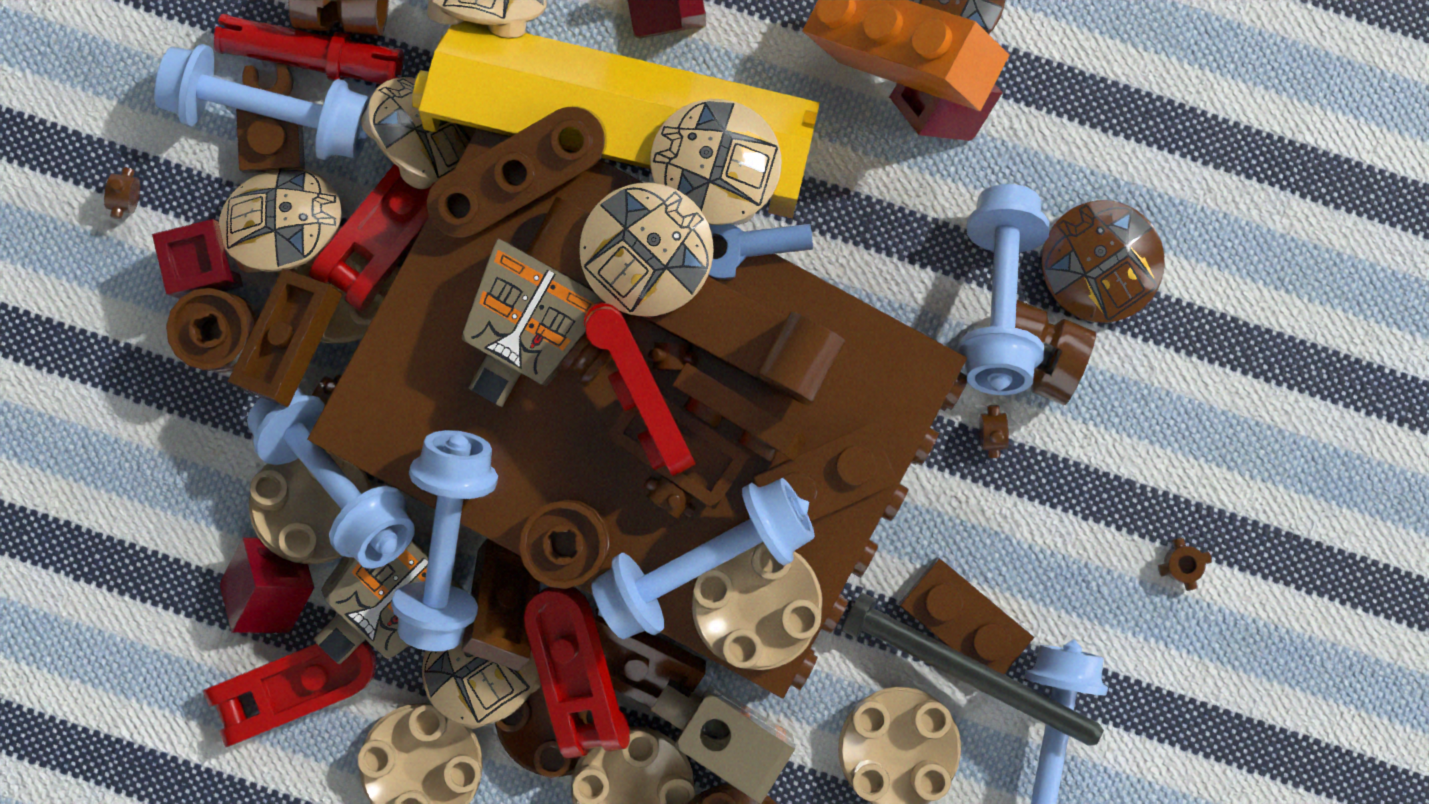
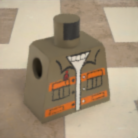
M498 238L493 247L462 335L463 341L487 354L468 388L503 407L521 373L547 387L562 369L560 366L567 355L586 333L583 320L587 309L594 303L603 300L590 289Z
M412 538L411 543L403 553L382 567L364 568L354 557L343 556L321 589L325 601L338 614L314 637L315 642L338 664H341L365 639L387 659L394 657L409 645L398 634V617L394 614L391 606L392 597L397 589L406 584L425 582L429 554ZM452 577L451 585L464 590V588Z
M670 678L651 708L652 712L681 729L674 745L677 749L760 804L795 751L792 733L709 684L702 697H699ZM718 719L728 725L730 731L726 736L714 739L706 735L702 727L709 720Z

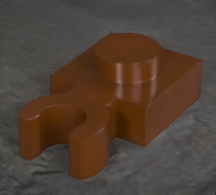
M277 64V81L269 89L260 88L258 69L253 65L245 66L242 73L243 85L285 96L290 95L294 81L291 70L285 64ZM236 109L240 171L243 173H256L278 169H305L303 125Z

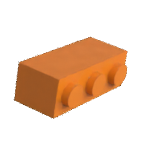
M818 0L802 30L804 34L840 64L977 111H981L1010 56L976 21L909 0Z

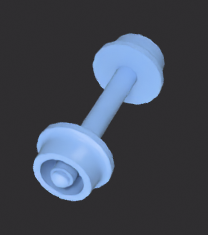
M204 44L198 45L194 50L173 46L168 48L161 60L158 72L154 74L156 78L154 89L156 107L177 114L180 123L192 127L199 121L208 101L317 129L316 157L323 161H328L332 156L357 159L368 137L362 128L361 118L368 108L370 97L350 91L348 83L344 80L336 79L332 83L323 105L213 77V49Z
M1000 184L982 191L978 196L976 210L967 219V235L971 241L986 250L994 251L990 327L979 328L965 334L959 341V353L967 357L965 362L967 365V382L973 388L993 395H1011L1023 392L1033 384L1034 368L1044 359V344L1041 340L1026 330L1015 328L1019 253L1037 248L1049 237V220L1041 212V199L1035 191L1017 184Z
M297 388L288 408L264 398H259L251 408L247 418L248 428L254 436V451L265 463L273 465L290 463L299 458L341 508V512L333 521L329 532L332 547L341 556L354 557L364 568L370 569L382 567L403 553L411 543L415 533L414 523L406 514L407 500L396 488L389 486L377 487L361 493L325 449L307 440L325 407V404L319 397L305 395Z
M444 430L427 435L423 443L421 456L413 460L409 470V476L415 485L422 490L437 495L425 582H416L402 586L395 591L391 602L393 612L398 617L399 637L406 644L417 649L427 651L454 649L461 644L466 626L474 622L478 611L475 598L466 591L451 585L463 499L483 497L493 492L497 485L498 475L495 469L491 467L492 448L490 444L483 438L467 432Z
M783 478L763 487H757L755 484L750 483L742 488V496L751 519L646 575L627 554L621 553L612 558L611 569L592 580L593 596L599 609L598 615L604 618L608 626L619 638L626 639L642 631L655 635L664 629V618L657 598L750 548L764 542L770 553L780 564L785 566L794 560V551L815 537L811 521L807 515L809 502L799 498L790 484Z
M1075 639L1064 644L1063 647L1041 644L1035 666L1031 670L1025 671V679L1051 686V699L1072 710L1075 707L1077 692L1107 695L1108 687L1102 682L1104 657L1083 652L1082 647ZM1046 724L1031 804L1057 803L1069 736Z

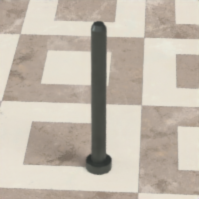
M862 592L856 599L843 626L844 632L857 638L863 630L1087 746L1098 744L1104 732V729L1098 722L874 609L875 598Z

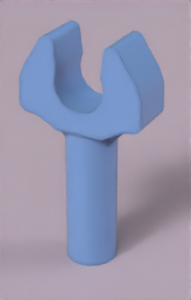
M733 224L709 225L712 237L722 238L727 244V251L721 258L712 260L708 276L718 281L732 280L736 276V268L746 257L812 250L811 225L804 224L743 231Z

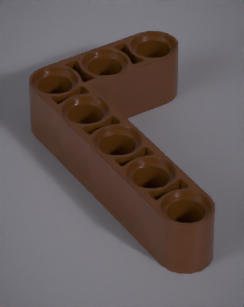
M556 197L526 254L594 292L585 277L580 260L581 234L590 213L564 199ZM709 276L699 292L682 307L672 312L649 318L638 316L807 406L814 402L846 342L845 339L800 314L790 312L786 318Z

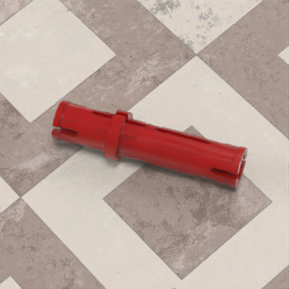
M221 14L218 19L219 25H223L224 28L215 27L214 49L216 53H227L326 73L328 75L327 79L331 81L336 79L344 80L346 77L383 84L391 79L399 78L395 77V75L401 76L403 71L404 52L402 49H392L352 41L350 34L335 32L333 36H327L232 17L229 14Z

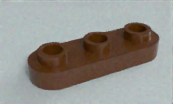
M578 106L564 107L547 115L439 178L430 189L427 198V210L431 221L441 232L449 236L468 237L503 219L598 163L607 146V133L603 122L592 111ZM568 127H575L580 130L584 138L583 146L575 153L568 152L561 145V134ZM511 160H518L526 167L527 176L520 185L510 183L505 177V166ZM455 192L466 195L470 201V210L465 217H458L449 209V199Z

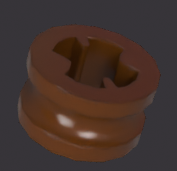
M585 333L560 367L566 372L570 370L577 371L581 377L579 383L587 388L611 361L612 356L608 349H600L592 345Z

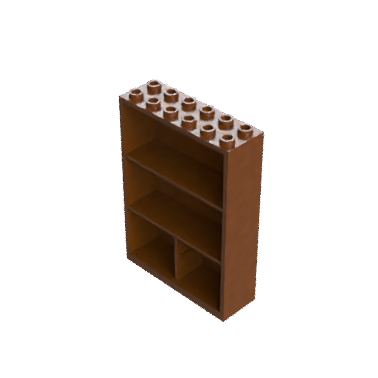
M477 128L456 168L511 136ZM601 159L588 170L474 235L468 237L449 236L441 232L433 224L430 217H428L307 438L310 442L433 509H436L437 495L419 488L411 481L409 476L413 460L421 456L426 436L433 432L449 430L467 432L483 438L492 448L491 467L495 469L498 475L495 490L486 496L463 499L460 523L521 556L519 550L521 530L530 515L543 505L561 500L584 501L596 508L604 517L611 535L610 553L602 568L586 582L577 585L578 588L593 595L592 580L611 569L612 558L621 553L630 556L644 575L751 519L742 496V488L750 483L757 486L753 475L790 459L777 452L772 462L738 442L744 432L740 427L722 418L717 428L683 408L689 396L673 386L681 371L652 369L653 363L648 361L647 356L648 352L654 349V343L657 342L689 343L636 315L621 312L662 396L751 455L715 510L691 495L693 499L690 503L695 506L694 513L690 517L681 514L678 519L646 497L650 492L644 487L646 480L650 476L658 480L662 474L656 470L654 471L653 468L605 437L623 411V407L607 377L618 371L613 358L587 388L579 383L581 377L575 370L566 372L561 369L547 387L521 373L503 407L468 388L487 354L463 341L462 335L493 247L498 238L526 253L556 197L564 199L591 213L603 198L615 190L636 183H644ZM511 160L506 164L504 174L510 183L520 185L526 179L527 170L522 162ZM455 192L449 199V209L454 215L465 217L470 210V201L466 195ZM713 236V259H718L725 255L727 244L722 238ZM769 254L746 257L736 268L734 279L719 280L718 282L786 318L790 312H795L845 339L846 342L814 402L808 406L694 346L693 351L697 352L698 361L696 364H692V366L803 434L807 441L798 455L873 423L899 483L811 521L815 537L796 549L795 552L806 560L819 582L822 593L821 623L808 647L795 659L784 665L767 670H748L735 667L721 660L705 645L698 634L692 613V595L698 577L660 596L657 600L664 618V629L660 631L661 633L784 699L790 686L801 690L810 676L818 659V656L814 655L815 650L811 649L820 630L822 629L831 634L838 624L848 604V600L840 593L851 573L861 578L871 563L879 544L870 540L880 519L883 518L891 522L899 511L909 488L900 484L910 464L922 466L931 452L939 432L930 427L939 410L945 411L947 408L952 410L965 389L967 375L960 371L967 357L779 255Z

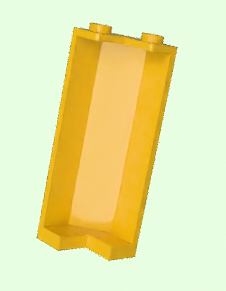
M468 21L451 25L446 34L441 36L433 55L429 72L419 71L412 95V107L418 109L423 129L437 132L440 120L513 136L558 109L571 106L583 107L595 113L605 126L607 146L602 158L651 169V150L659 129L677 110L700 100L724 99L734 101L759 114L767 122L777 138L781 152V173L777 187L771 196L768 213L792 219L820 102L528 33L519 37H501L490 32L486 24ZM568 127L562 132L560 141L564 149L577 152L583 146L584 138L580 130L575 127Z

